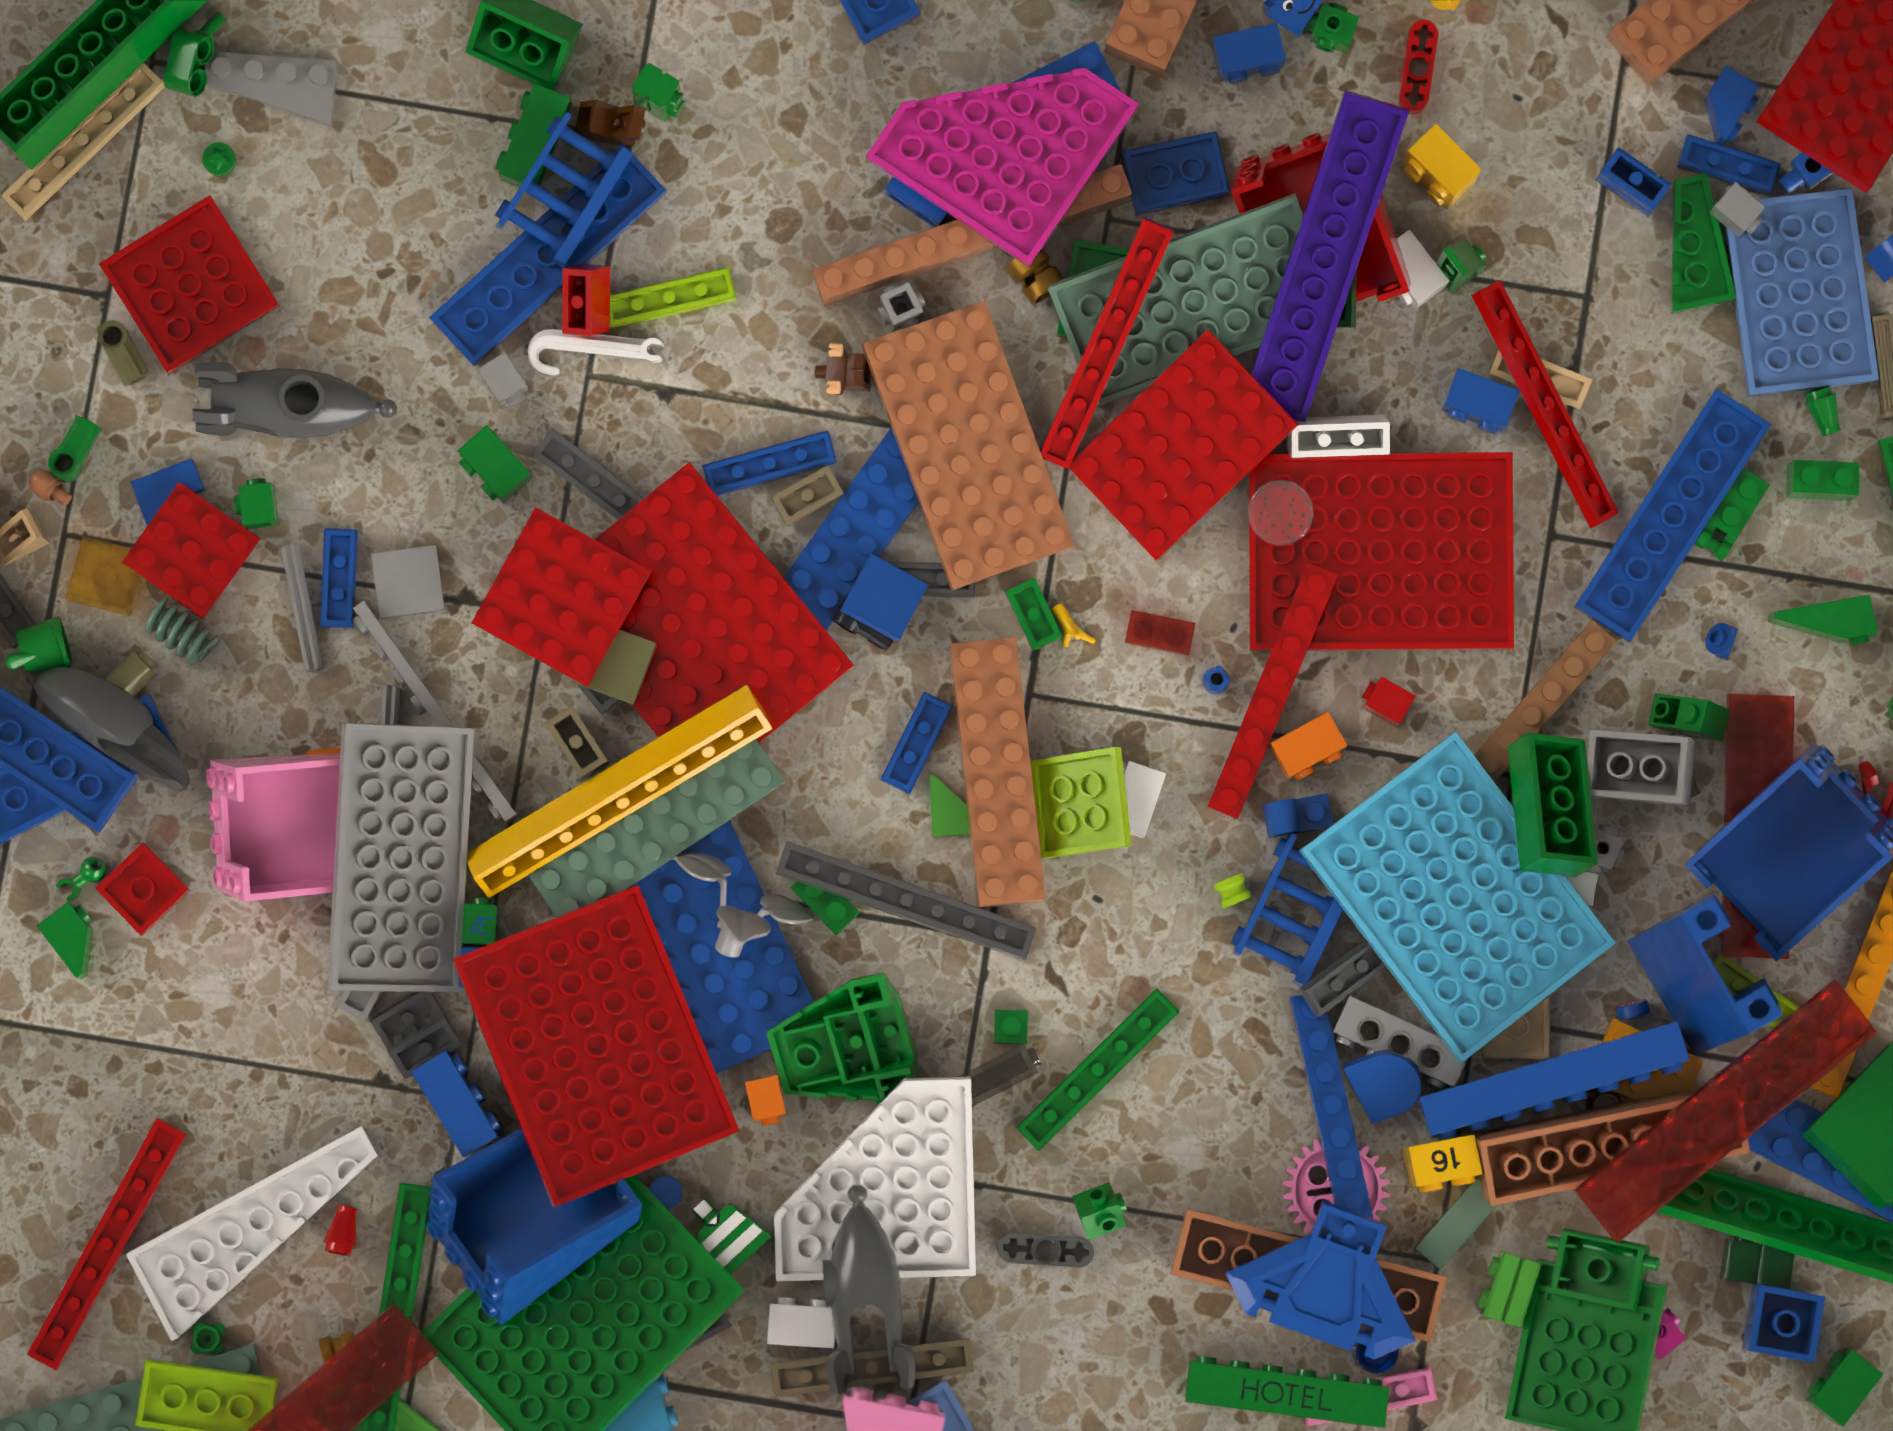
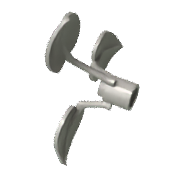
M684 852L672 858L691 876L704 881L719 882L720 907L717 909V916L720 920L717 927L721 931L715 944V949L725 956L739 957L745 942L769 934L771 926L762 918L765 915H771L776 921L787 924H802L814 921L815 917L802 905L782 895L769 894L763 896L760 904L764 908L758 914L726 905L727 880L725 877L730 876L731 870L723 861L701 852Z

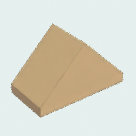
M28 508L19 511L0 528V560L3 566L9 565L50 543L36 515Z

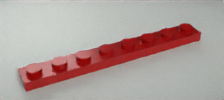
M1143 217L1040 452L1043 459L1069 469L1173 236L1174 229Z
M1501 280L1472 294L1471 296L1589 527L1593 528L1618 514L1619 511Z
M1307 563L1207 807L1233 818H1239L1337 580V574Z
M156 1118L27 1353L28 1356L55 1371L59 1369L187 1136L186 1133Z

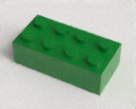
M1526 733L1507 746L1520 871L1577 877L1598 864L1584 739Z

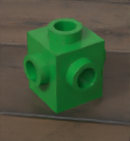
M1329 3V6L1322 4L1320 12L1313 14L1307 27L1308 31L1313 32L1310 42L1315 43V47L1324 52L1333 53L1336 50L1347 54L1359 16L1347 12L1348 9L1340 4Z
M1109 1182L1072 1196L1088 1240L1126 1226L1122 1215L1123 1212L1127 1211L1121 1193L1114 1194Z

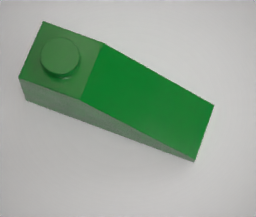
M1468 240L1445 248L1436 262L1449 280L1446 287L1452 295L1480 275L1487 266L1484 262L1486 256L1476 244L1472 246Z
M1870 594L1777 611L1768 615L1769 623L1839 643L1849 641L1850 646L1869 643V637L1878 633Z

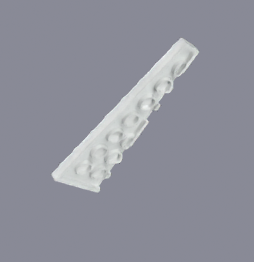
M363 1126L126 1254L171 1341L180 1338L194 1323L204 1316L379 1156Z

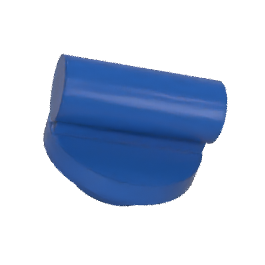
M1719 623L1713 626L1706 636L1708 651L1720 659L1728 660L1738 628L1726 623Z

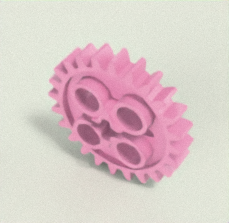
M1316 1139L1312 1140L1313 1151H1310L1305 1146L1301 1147L1304 1155L1303 1159L1296 1156L1291 1158L1297 1167L1296 1169L1286 1168L1285 1171L1292 1176V1180L1282 1182V1185L1291 1188L1290 1193L1282 1196V1199L1292 1200L1293 1203L1286 1209V1212L1296 1211L1298 1213L1293 1223L1297 1224L1304 1221L1306 1223L1303 1228L1304 1234L1314 1227L1317 1219L1313 1210L1315 1202L1319 1199H1325L1329 1203L1334 1204L1332 1194L1311 1197L1307 1195L1308 1190L1331 1187L1322 1146ZM1366 1145L1359 1150L1373 1218L1380 1220L1375 1214L1376 1210H1387L1380 1203V1199L1390 1197V1194L1381 1191V1187L1389 1184L1390 1180L1380 1179L1379 1175L1386 1170V1167L1376 1168L1374 1166L1379 1156L1375 1155L1368 1158L1366 1155L1369 1151V1146ZM1313 1166L1322 1167L1326 1173V1178L1320 1185H1315L1309 1180L1308 1173Z

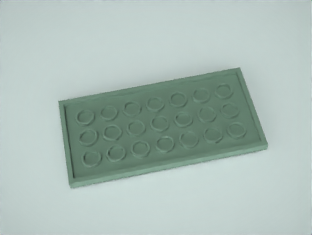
M1296 193L1170 240L1096 407L1146 389L1207 329L1234 356L1260 347L1303 217ZM1126 256L1048 285V290L1077 364L1081 360Z

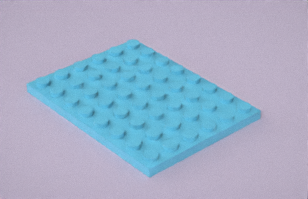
M1457 732L1452 733L1299 850L1459 1063L1468 1059L1615 944V941L1565 875L1520 871L1514 808Z

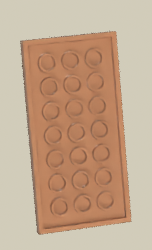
M985 301L862 343L861 346L951 591L1075 546Z

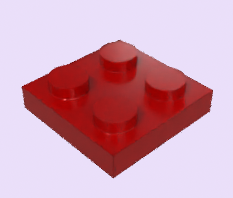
M144 842L95 888L140 936H143L190 891Z

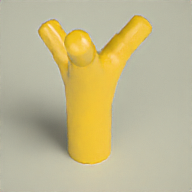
M1063 603L1051 609L1063 629V647H1069L1071 635L1076 640L1082 639L1092 644L1095 643L1096 639L1085 633L1074 622Z

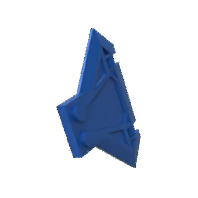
M1323 1201L1311 1234L1226 1272L1245 1314L1256 1317L1259 1308L1270 1311L1272 1313L1269 1322L1351 1351L1354 1342L1366 1346L1364 1356L1374 1360L1416 1341L1376 1259V1254L1387 1227V1223ZM1266 1289L1278 1293L1277 1299L1265 1296ZM1361 1323L1373 1327L1372 1332L1360 1330Z

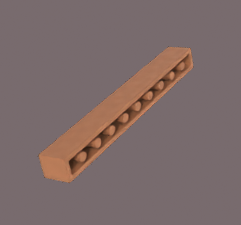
M1122 164L1093 173L1057 227L1130 203L1132 192ZM955 220L812 269L813 277L825 307L998 248V246L959 220Z

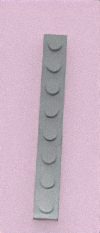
M364 600L353 607L358 615L353 619L364 635L368 632L372 634L377 641L372 645L382 661L389 658L396 668L391 672L402 688L406 685L410 687L415 694L410 698L421 715L427 711L434 721L429 726L455 727ZM473 753L472 787L478 795L484 791L491 802L486 806L495 819L499 821L503 818L509 824L519 817Z

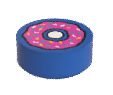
M1647 999L1634 1000L1615 1006L1617 1018L1620 1020L1643 1016L1650 1011Z

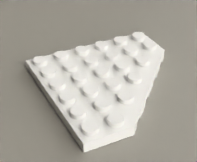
M971 1077L904 1078L774 1213L776 1281L824 1280L823 1260L831 1259L839 1228L845 1215L853 1205V1202L848 1198V1190L856 1184H860L867 1189L868 1194L864 1204L876 1216L887 1235L895 1253L900 1278L976 1276Z

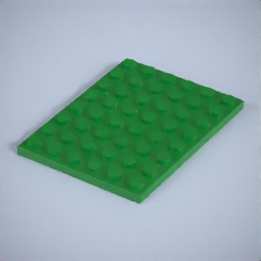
M636 1175L624 1180L642 1203L639 1221L508 1321L499 1325L493 1316L489 1317L484 1312L480 1302L481 1298L476 1291H470L467 1288L418 1336L504 1431H605L746 1292Z

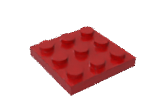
M179 482L121 563L203 620L256 547L260 538Z

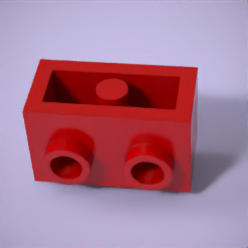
M578 264L563 268L562 333L593 336L610 331V266Z

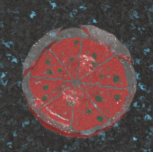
M1283 480L1270 481L1258 488L1250 500L1248 509L1250 526L1256 536L1264 542L1276 546L1291 545L1302 539L1311 528L1314 516L1312 501L1307 492L1296 483Z

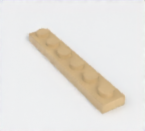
M142 63L32 170L29 168L1 197L27 221L165 88L164 82L145 63Z

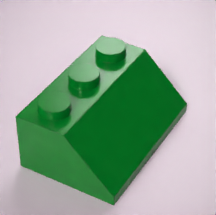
M481 0L465 53L531 84L555 91L575 50L583 24L533 0Z

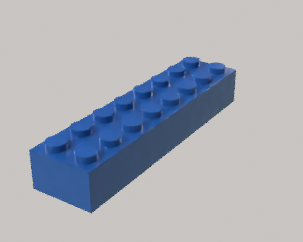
M1677 1021L1419 1097L1418 1101L1429 1137L1436 1135L1438 1141L1458 1136L1457 1129L1468 1126L1470 1132L1489 1127V1119L1499 1116L1502 1122L1522 1117L1521 1110L1532 1107L1533 1112L1536 1113L1555 1107L1553 1101L1564 1098L1567 1104L1587 1098L1585 1091L1596 1088L1598 1094L1619 1088L1618 1081L1628 1079L1631 1085L1651 1079L1650 1072L1660 1069L1661 1074L1665 1075L1684 1069L1682 1063L1688 1061L1689 1057Z

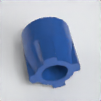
M1221 666L1208 669L1202 679L1204 689L1211 694L1224 692L1230 682L1228 673ZM1220 674L1223 682L1220 685H1214L1210 679L1211 675Z

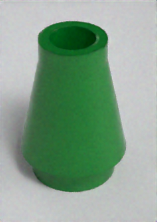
M1826 386L1805 393L1807 401L1804 404L1820 429L1821 435L1826 436L1840 431L1836 392L1832 393L1830 386Z

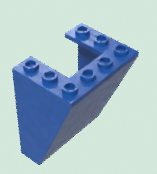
M1815 742L1684 864L1707 889L1714 883L1756 927L1758 932L1753 938L1776 962L1893 858V818L1888 819L1879 810L1881 809L1880 803L1871 794L1867 793L1865 795L1856 786L1858 781L1848 770L1844 769L1842 771L1833 762L1835 757L1824 745L1819 747Z
M1714 892L1627 941L1674 1022L1678 1021L1681 1034L1694 1056L1749 1035L1783 1016L1781 1005L1765 978L1732 996L1703 948L1702 942L1730 927V918Z
M519 1129L433 1176L430 1207H428L429 1216L426 1225L434 1240L439 1239L445 1247L444 1251L449 1262L453 1266L457 1265L462 1271V1277L470 1291L475 1290L479 1295L484 1312L489 1317L493 1316L498 1324L502 1325L636 1224L640 1218L642 1203L623 1178L618 1181L617 1188L614 1184H611L553 1208L523 1132Z

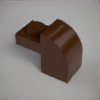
M597 99L582 101L574 131L596 141L614 145L623 143L625 146H634L635 141L639 140L645 128L644 116L646 108L637 105L617 107Z

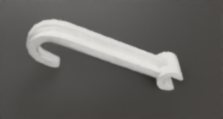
M549 329L537 333L530 340L527 350L528 359L537 371L546 375L558 376L560 370L557 367L540 362L539 355L542 350L554 349L644 359L651 363H659L663 361V358L660 355H650L649 350L653 346L664 347L665 345L657 338L637 339L601 334L585 336L563 334L562 330Z

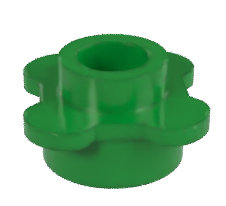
M201 1321L194 1323L192 1326L194 1333L193 1343L191 1344L192 1352L197 1355L202 1352H211L213 1355L221 1354L224 1350V1346L221 1343L222 1334L225 1332L224 1325L220 1322H216L213 1325H205ZM206 1335L211 1337L209 1342L205 1340Z

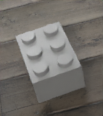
M1590 730L1587 768L1591 798L1690 806L1696 740L1682 736Z

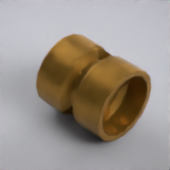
M1043 248L1030 267L1016 258L1005 267L1015 283L1023 284L1021 291L1031 305H1035L1050 296L1048 285L1065 279L1056 266H1049L1050 257Z

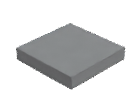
M437 545L371 554L380 620L446 611Z

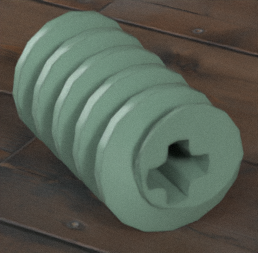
M165 597L149 615L145 631L148 634L156 631L155 639L159 642L166 640L165 647L169 650L177 647L176 655L179 658L188 655L186 663L190 666L195 665L199 661L202 662L215 648L220 636L216 635L208 640L207 636L210 629L206 627L198 632L197 628L200 621L196 619L190 624L186 623L189 613L185 611L180 616H177L176 612L179 605L175 603L169 608L165 607L169 598Z

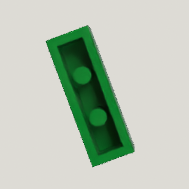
M536 84L533 85L531 92L526 91L520 104V109L523 110L519 122L514 121L508 133V139L511 140L507 152L501 151L496 163V169L499 170L498 175L501 181L517 187L521 186L551 137L546 131L555 116L562 119L566 112L570 113L573 105L571 97ZM560 137L556 140L549 154L553 155ZM544 165L540 166L532 179L534 183L539 186L541 185L547 167Z

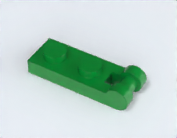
M1743 468L1694 544L1701 549L1706 547L1715 553V558L1723 561L1770 484ZM1715 529L1725 535L1722 542L1712 537Z

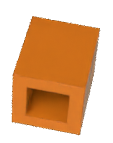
M778 1075L745 1082L753 1121L761 1120L762 1127L780 1123V1116L787 1115Z

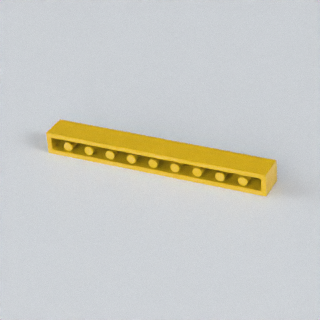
M745 685L468 851L467 864L473 879L487 897L490 898L773 728L761 704L748 685Z

